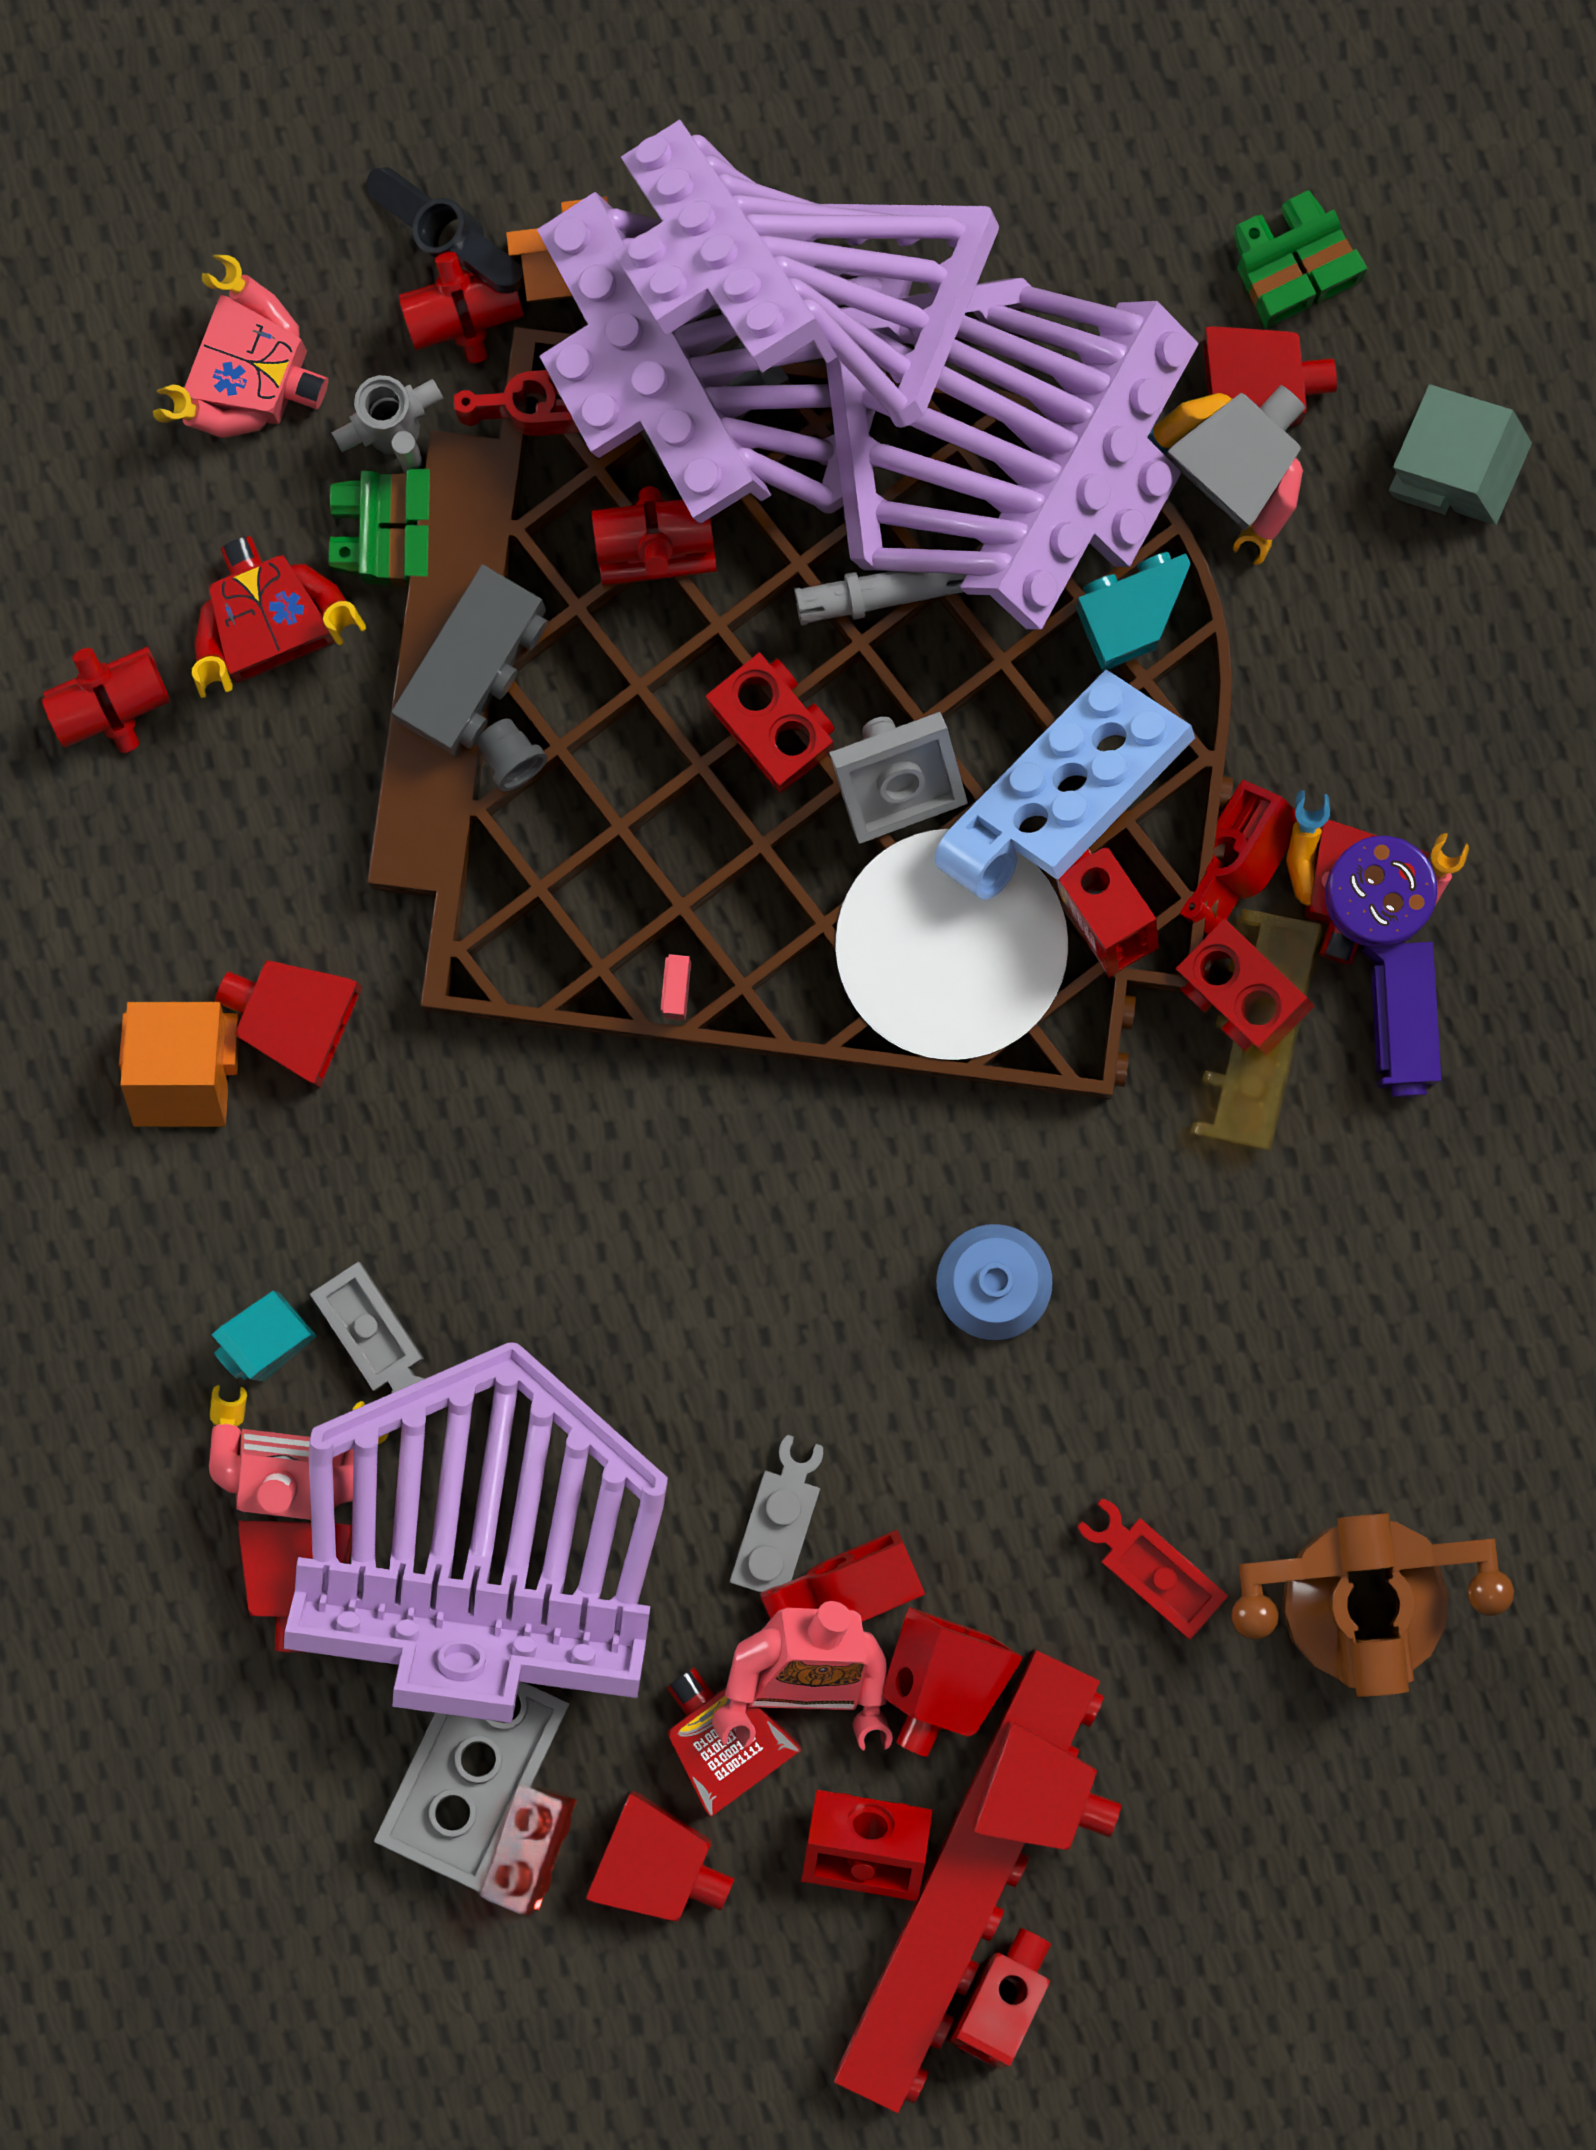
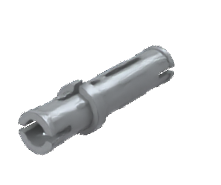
M888 571L858 577L857 573L853 572L844 574V580L802 589L800 587L794 588L795 599L798 602L796 607L800 624L803 626L810 622L852 615L853 620L865 618L866 611L962 593L964 591L960 586L967 574Z

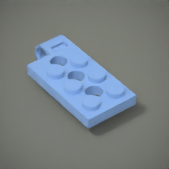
M1105 670L946 832L935 853L936 867L984 900L999 894L1011 880L1018 860L1016 851L1058 880L1195 739L1191 725L1113 673ZM1119 735L1126 738L1124 744L1117 750L1103 752L1097 749L1099 743L1106 737ZM1079 775L1087 778L1085 784L1076 791L1062 792L1058 790L1060 783L1067 777ZM1043 816L1047 818L1046 824L1036 832L1024 833L1019 831L1021 823L1029 817Z

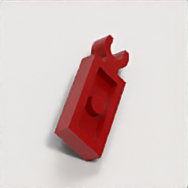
M1100 1499L1097 1505L1108 1514V1527L1101 1532H1095L1081 1521L1077 1525L1078 1531L1088 1541L1106 1543L1111 1550L1100 1562L1185 1637L1191 1640L1228 1595L1141 1518H1138L1127 1529L1122 1525L1119 1509L1112 1502Z

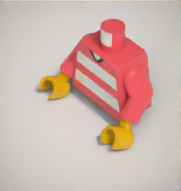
M216 1385L212 1391L210 1419L216 1425L212 1428L209 1461L212 1480L228 1493L236 1494L237 1510L311 1520L309 1479L310 1437L249 1429L240 1430L237 1426L243 1423L245 1417L246 1390L244 1387H240L239 1399L235 1402H226L219 1397L220 1385ZM358 1402L353 1407V1410L364 1406V1402ZM389 1433L378 1437V1444L384 1442L388 1438ZM354 1448L333 1457L334 1508L339 1504L353 1501Z

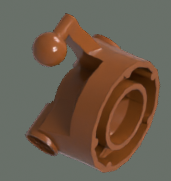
M1390 1513L1337 1518L1336 1527L1323 1530L1299 1551L1296 1558L1239 1564L1242 1597L1236 1601L1232 1609L1231 1619L1235 1630L1249 1640H1260L1268 1637L1274 1632L1278 1624L1279 1614L1273 1601L1263 1595L1262 1584L1285 1582L1282 1608L1292 1642L1311 1665L1340 1680L1348 1687L1355 1688L1357 1697L1391 1695L1409 1692V1682L1414 1681L1413 1670L1432 1655L1446 1628L1449 1595L1440 1566L1477 1562L1478 1573L1472 1577L1468 1585L1467 1595L1472 1607L1485 1616L1500 1615L1509 1609L1514 1600L1515 1590L1509 1577L1499 1571L1495 1538L1431 1544L1423 1535L1398 1522L1390 1521ZM1384 1568L1386 1578L1383 1579L1393 1588L1397 1599L1396 1612L1388 1624L1391 1626V1632L1385 1637L1355 1639L1354 1631L1358 1630V1626L1350 1618L1347 1609L1348 1596L1354 1587L1353 1583L1348 1580V1572Z

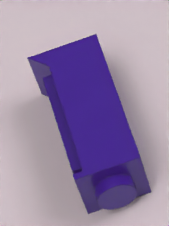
M1433 942L1401 943L1388 948L1365 947L1362 952L1376 965L1370 970L1377 1073H1385V1078L1376 1082L1377 1088H1391L1393 1098L1426 1096V1086L1436 1085L1441 1081Z

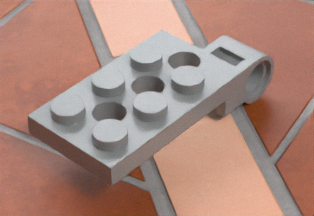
M519 1682L517 1696L521 1701V1709L518 1716L512 1720V1723H500L492 1720L435 1713L376 1835L374 1843L481 1893L569 1708V1703L524 1682ZM475 1743L488 1745L496 1755L494 1768L487 1775L480 1777L468 1774L461 1764L463 1752L467 1747ZM459 1797L469 1805L470 1818L461 1829L454 1831L446 1830L438 1824L436 1809L445 1798Z

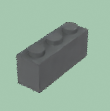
M482 564L391 711L396 722L454 757L458 755L462 746L471 749L487 724V719L482 714L493 696L501 700L514 682L518 670L512 667L521 650L525 647L531 651L546 629L548 620L542 617L546 611L542 599Z

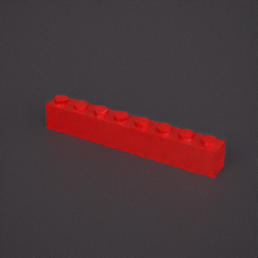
M1033 1650L922 1886L918 1901H915L834 2074V2083L896 2113H899L904 2100L913 2104L916 2102L929 2071L920 2067L930 2046L940 2050L954 2020V2017L946 2014V2010L955 1992L963 1996L966 1995L979 1967V1963L971 1960L980 1938L988 1942L993 1938L1004 1913V1909L996 1906L1005 1884L1013 1888L1017 1886L1030 1857L1021 1852L1025 1844L1024 1842L985 1836L973 1830V1824L1009 1722L1012 1721L1020 1724L1077 1757L1080 1749L1071 1745L1080 1724L1091 1727L1104 1700V1695L1096 1692L1100 1680L1041 1651Z

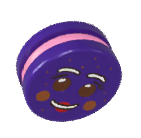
M1373 836L1360 840L1350 846L1331 868L1325 885V904L1335 927L1349 940L1370 948H1388L1410 939L1429 920L1437 900V880L1429 860L1413 844L1392 836Z

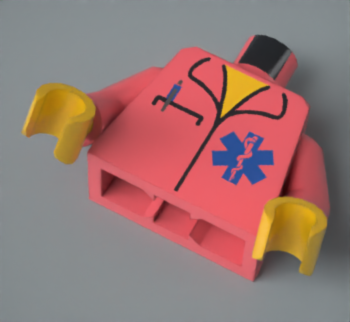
M213 255L215 260L224 264L226 276L222 282H219L212 275L202 273V282L211 289L229 290V297L221 294L219 296L185 387L170 385L157 390L158 393L166 394L172 398L174 402L173 413L166 409L153 410L154 418L163 423L182 418L186 426L219 438H229L260 431L266 422L279 424L288 400L318 409L327 390L328 378L301 368L307 350L299 338V325L274 294L248 275H242L240 264L235 258L229 255Z

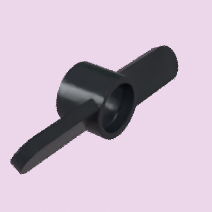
M389 167L375 168L369 173L367 188L370 196L413 228V237L416 244L426 253L436 258L446 252H455L461 267H465L497 292L512 293L523 286L524 274L522 265L484 237L482 224L471 213L450 199L430 198ZM458 219V228L454 237L447 244L439 247V238L447 224Z

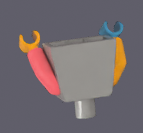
M1280 385L1260 408L1243 393H1240L1234 399L1228 395L1216 393L1183 402L1151 429L1147 437L1183 475L1243 529L1234 543L1233 550L1235 553L1245 541L1255 542L1259 546L1260 552L1253 562L1254 565H1260L1265 560L1271 548L1272 539L1279 534L1295 511L1303 474L1302 466L1296 458L1301 447L1285 431L1306 407L1283 385Z

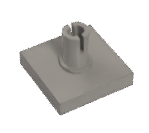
M940 712L897 728L889 717L875 718L863 727L862 735L864 740L829 752L849 819L859 844L968 804L949 732Z

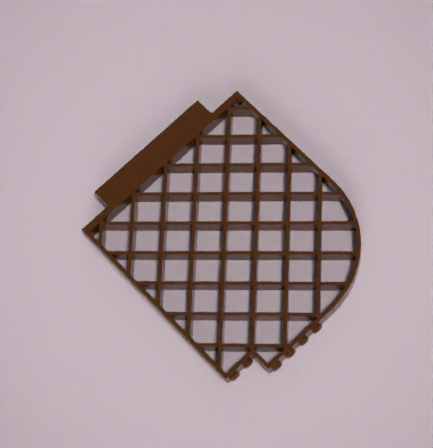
M514 327L507 384L517 374L537 371L539 356L573 334ZM799 362L781 366L790 380L787 385L829 384L826 366ZM886 373V376L898 388L900 383H896L891 375ZM937 388L934 389L928 404V408L940 413L942 412L938 406L981 412ZM988 388L1048 419L1029 400L1007 391ZM539 394L527 395L526 404L517 406V409L522 413L531 414L532 409H536L538 403L546 402V398ZM832 407L819 417L812 408L789 409L803 426V429L798 434L820 439L832 436L831 433L834 432ZM987 414L972 425V427L991 435L1005 426L1004 423ZM502 418L499 439L431 430L425 468L430 469L429 520H418V525H429L428 577H426L424 572L425 564L422 562L424 557L421 556L423 552L420 551L422 548L419 543V532H417L392 710L481 565L483 564L509 579L513 546L521 548L566 606V609L548 622L543 635L531 651L523 647L512 667L518 671L580 625L628 687L559 739L514 681L507 694L548 746L544 750L547 755V761L543 768L523 785L510 791H501L496 787L480 800H478L484 755L478 749L476 743L471 749L462 746L458 755L454 757L397 723L391 713L368 884L373 890L435 897L421 1007L425 1011L1109 1100L1113 1096L1114 1086L1125 1087L1129 1053L1118 1052L1121 1029L1132 1030L1136 996L1126 995V987L1183 993L1180 988L1185 987L1189 981L1183 975L1128 968L1109 978L1063 904L1059 895L1057 879L1041 868L1040 870L1047 877L1058 896L1067 927L1096 964L1061 990L1046 1013L1026 1034L1000 1050L975 1057L968 1063L929 1058L912 1053L914 1056L847 1048L848 1045L872 1028L862 1017H859L824 1045L792 1041L755 993V990L822 939H824L836 955L835 929L837 928L843 903L824 916L774 852L775 849L842 799L844 802L832 760L827 756L816 765L830 786L766 835L762 836L713 773L743 750L741 746L730 735L701 757L652 693L718 643L723 646L739 668L748 662L752 657L734 636L733 632L798 582L803 588L822 585L813 571L848 545L846 522L800 556L753 497L752 493L747 494L710 518L711 525L735 506L739 505L786 567L721 617L688 575L671 577L670 580L707 627L639 678L592 617L594 613L635 582L604 586L600 582L578 599L532 540V537L598 487L614 507L631 506L632 503L611 477L650 448L640 433L609 451L598 460L577 433L558 434L585 470L517 520L528 435L516 430L509 418ZM938 438L944 447L930 458L951 465L957 462L961 468L993 478L974 453ZM772 452L766 456L786 467L800 458L778 452ZM905 476L879 496L887 501L903 503L929 482ZM1167 498L1156 518L1164 531L1139 549L1130 567H1115L1105 576L1115 574L1117 580L1120 581L1139 572L1137 569L1139 563L1164 553L1175 545L1180 556L1186 553L1191 563L1188 572L1195 584L1206 615L1207 624L1146 671L1136 658L1117 667L1130 682L1129 685L1184 720L1156 683L1211 642L1216 680L1212 748L1207 750L1194 733L1195 739L1183 750L1192 763L1131 810H1125L1089 847L1093 854L1102 848L1108 847L1122 835L1176 902L1156 917L1158 934L1182 916L1180 912L1206 874V868L1213 858V854L1223 863L1226 843L1219 844L1214 849L1218 813L1225 809L1231 799L1233 777L1223 776L1232 693L1230 644L1224 613L1209 566L1191 530L1169 498ZM990 504L998 516H1000L1001 512ZM880 524L897 548L922 549L905 527ZM980 544L972 551H980L984 544ZM1070 577L1061 593L1067 605L1047 619L1041 630L1034 629L1004 653L958 594L902 604L862 635L847 616L831 618L828 621L848 646L799 682V686L792 692L803 704L860 660L903 717L910 723L938 712L941 713L945 720L1000 678L1038 728L1044 733L1056 719L1016 670L1015 666L1079 618L1075 609L1079 597L1086 594L1074 579ZM939 600L988 662V665L923 714L878 657L874 649ZM754 684V688L769 705L773 698L771 691L763 685ZM492 699L482 714L487 719L483 732L488 728ZM641 703L689 767L620 818L572 754ZM788 729L793 738L805 751L810 743L808 736L799 729ZM956 755L955 758L964 791L971 805L940 829H950L985 793ZM559 764H562L610 827L540 880L491 816ZM1203 774L1208 775L1194 892H1192L1154 846L1138 823ZM1076 775L1084 785L1087 778ZM699 782H702L751 846L682 898L632 833ZM478 823L482 824L530 888L459 942L474 825ZM889 833L873 839L882 852L896 843ZM622 842L671 907L601 960L552 894ZM762 860L813 926L744 978L693 912ZM1219 899L1214 903L1211 909L1215 916V919L1217 916ZM543 903L592 968L539 1008L507 1004L471 956L539 904ZM1191 904L1189 907L1194 909L1195 904ZM1205 918L1197 923H1190L1186 957L1203 941ZM683 921L733 987L682 1026L649 1022L613 973ZM1211 960L1205 966V977L1207 981L1210 973ZM455 963H462L490 1001L451 997ZM1106 975L1113 985L1101 1080L1079 1078L1043 1033L1039 1025ZM603 982L632 1020L567 1012L565 1010ZM744 1000L773 1038L707 1030L706 1028ZM1026 1036L1055 1074L987 1065Z

